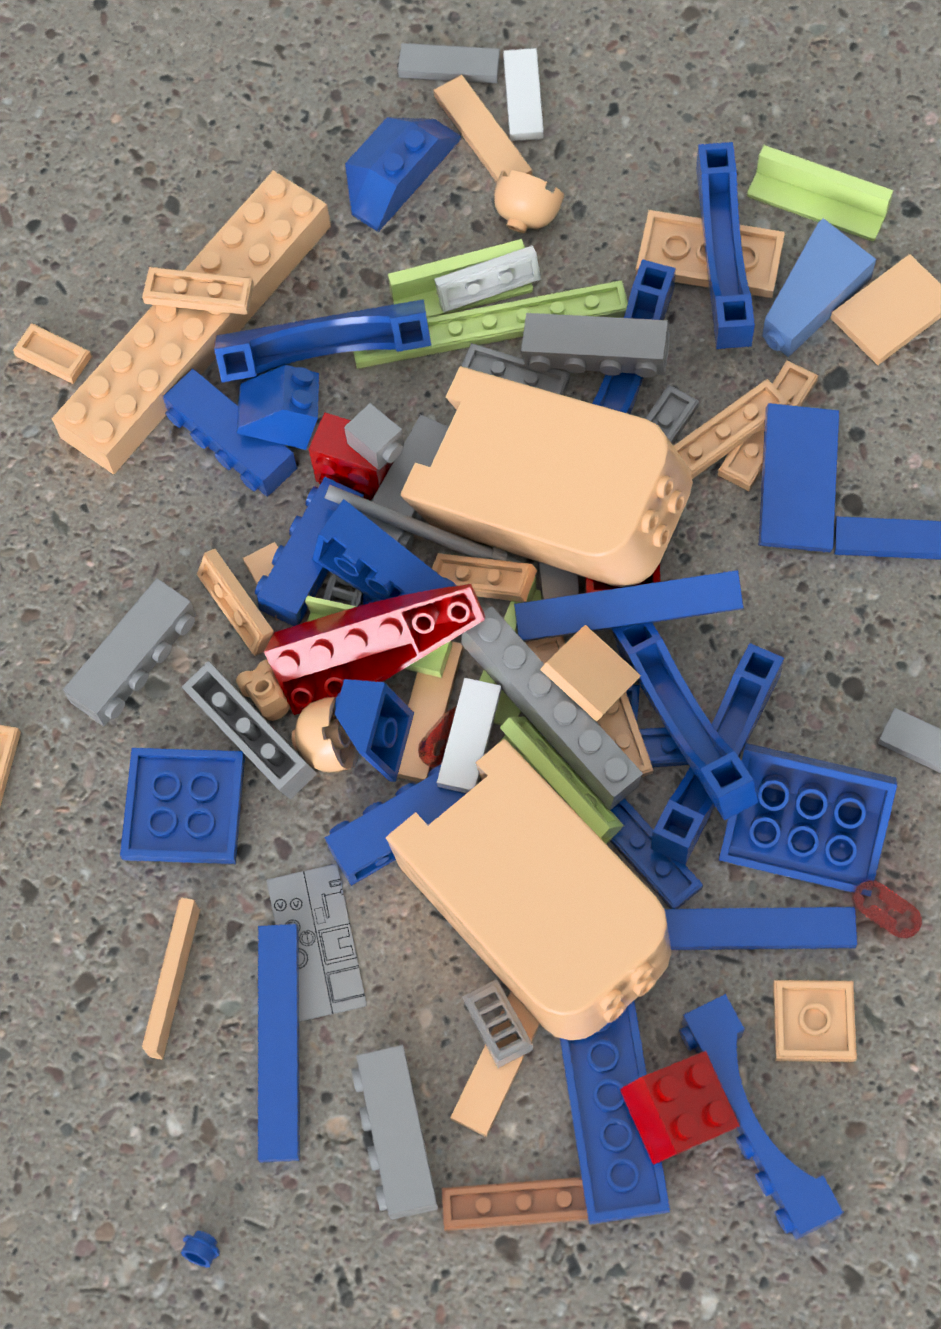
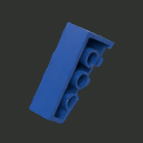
M344 499L318 533L312 560L376 602L422 591L457 586L451 580L440 576Z

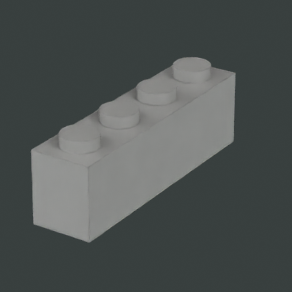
M526 313L521 354L525 367H530L536 371H548L551 368L565 369L571 373H583L585 371H600L606 375L636 373L638 376L646 378L666 375L670 343L668 320Z
M420 415L404 443L401 455L393 462L372 502L425 522L426 520L401 497V491L415 463L431 467L449 427ZM365 515L402 546L410 550L414 540L413 533Z
M156 578L64 687L63 691L70 703L102 726H105L110 719L117 718L123 711L128 697L133 691H139L145 685L149 677L148 673L157 663H162L169 656L172 645L178 637L187 634L192 628L197 615L191 601Z
M209 661L182 686L185 692L255 766L290 800L318 774Z
M400 1045L356 1055L358 1067L351 1070L356 1092H364L366 1106L360 1107L359 1110L364 1131H372L374 1146L367 1147L372 1171H380L382 1185L375 1187L380 1211L388 1210L391 1220L438 1210L404 1046Z

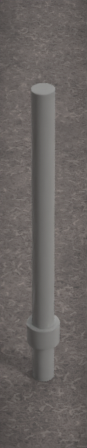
M329 485L325 494V499L338 504L344 499L365 515L470 557L524 563L507 556V551L497 547L489 549L335 486Z

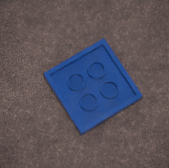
M131 748L120 851L122 860L236 864L245 754L242 751Z

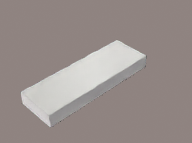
M537 49L503 51L510 140L544 139Z
M529 246L435 278L434 281L440 307L443 312H447L541 280L536 251L533 246Z
M464 678L437 780V787L468 793L478 784L480 774L475 762L486 753L501 694V685Z

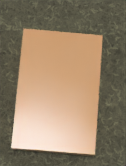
M909 254L831 313L830 319L879 365L941 318V283Z

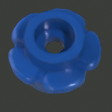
M196 1231L194 1236L185 1235L183 1237L185 1244L181 1250L182 1256L198 1266L210 1267L213 1259L220 1255V1251L216 1247L217 1240L205 1232Z

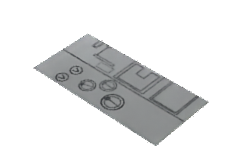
M332 864L267 879L275 925L297 924L299 927V1022L367 1006L338 865Z

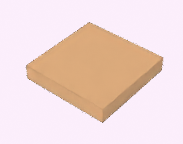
M586 624L540 669L596 722L641 676Z
M774 980L775 1061L855 1062L857 1060L853 981Z

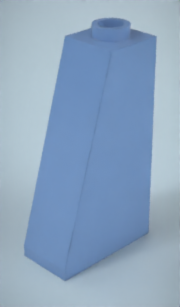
M824 218L818 222L765 318L762 337L769 347L775 351L780 350L787 357L792 355L831 317V313L849 300L873 275L876 259Z

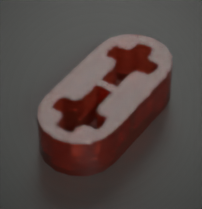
M457 706L445 712L421 739L418 745V753L422 762L427 766L435 768L442 764ZM444 739L446 743L440 749L441 754L435 756L432 753L435 748L433 744Z
M866 880L860 882L854 888L852 893L854 907L885 931L898 938H910L919 932L922 925L920 912L888 887L877 881ZM873 888H876L878 890L877 899L886 904L883 910L871 904L865 908L862 905L865 898L860 895L863 890L871 891ZM890 909L900 914L909 911L911 914L908 920L912 923L911 928L902 927L898 931L895 928L897 925L896 919L887 914Z

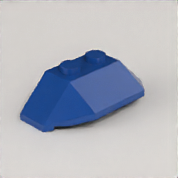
M387 117L345 163L352 216L379 232L459 143L461 135L436 119Z

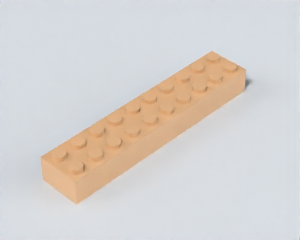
M273 170L184 270L253 278L254 287L248 315L152 305L52 417L60 438L114 475L166 416L167 408L163 396L190 370L194 369L202 375L216 359L214 350L216 335L239 332L328 231L331 224L327 204Z

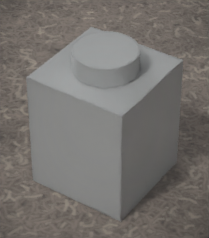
M371 403L344 427L347 444L378 470L387 462H394L403 451L402 429Z

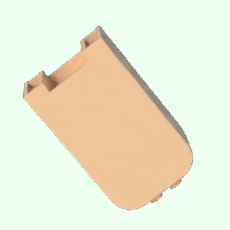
M460 366L446 395V399L457 411L431 467L415 463L401 491V497L432 526L611 586L629 587L640 584L650 577L661 562L688 501L693 484L690 468L661 428L645 418Z
M503 739L475 762L482 781L431 824L427 825L415 812L392 831L386 839L400 869L541 1026L558 1038L570 1041L585 1039L601 1030L607 1023H611L621 1016L626 1007L638 996L641 997L646 994L667 969L672 951L665 909L647 886L510 743Z

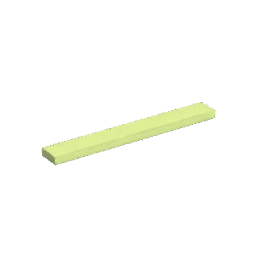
M621 280L429 317L427 320L431 346L400 352L389 349L353 351L356 368L470 347L471 343L482 345L523 337L526 313L622 318L625 316L628 305L623 282Z

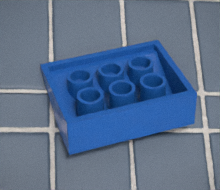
M746 743L742 763L754 780L758 803L728 818L719 861L871 897L897 789L896 777Z

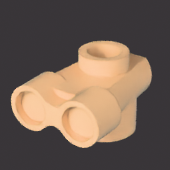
M267 659L261 661L255 670L244 671L237 676L236 683L242 695L252 699L265 719L274 721L286 715L290 706Z

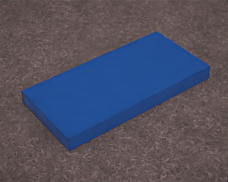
M767 404L765 410L758 546L829 553L833 550L839 410Z

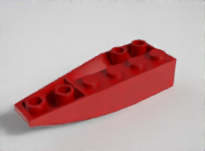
M472 584L438 588L372 602L274 632L264 650V654L293 714L297 715L312 702L327 697H337L341 692L344 679L373 682L385 681L484 621L485 614Z

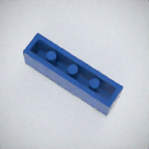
M194 369L190 370L163 396L167 408L165 414L168 419L178 428L182 426L187 428L191 432L190 436L201 448L205 449L208 446L214 451L216 459L227 470L234 468L240 473L241 480L252 491L255 492L258 489L268 497L297 469L294 453L285 445L237 434L238 406Z
M324 477L319 488L314 486L311 489L305 503L307 506L306 511L302 517L297 515L292 522L289 530L290 539L286 546L280 545L272 560L273 569L269 576L263 575L255 590L260 611L292 626L301 623L308 611L305 603L306 597L316 596L329 573V570L312 560L318 533L339 506L338 503L324 498L329 485L364 498V494L327 477Z
M441 765L431 770L428 778L417 784L412 782L404 785L395 793L396 796L385 803L381 801L373 803L363 811L361 817L352 822L343 821L330 830V835L325 837L328 849L351 886L396 860L386 837L415 812L429 825L467 794L437 787Z

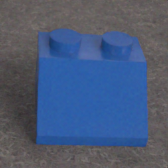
M283 365L241 383L236 433L306 450L318 419L319 373L302 367L297 368Z
M344 679L341 692L337 695L335 701V716L358 753L388 781L396 782L414 712L385 682Z

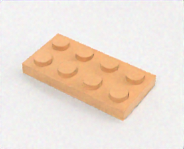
M648 210L635 276L643 259L676 268L675 282L709 288L702 218ZM740 225L744 267L751 295L773 298L785 232Z

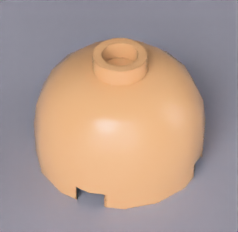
M502 170L496 184L494 202L499 215L508 220L506 226L516 232L525 233L527 228L537 230L548 226L559 212L565 195L558 188H555L554 193L546 190L547 182L532 175L511 170L509 176H507L505 170Z
M336 697L323 698L306 706L302 710L291 736L293 747L296 751H299L300 756L312 768L322 772H341L355 767L359 756L357 749L335 716Z

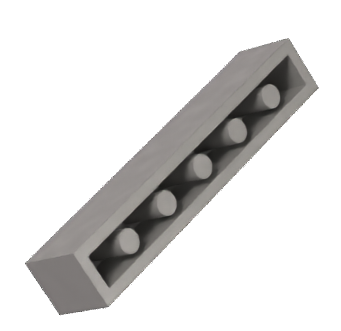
M492 606L484 611V621L462 633L461 644L496 684L501 685L504 693L604 805L611 810L638 788L643 773L601 726L540 670L544 663Z

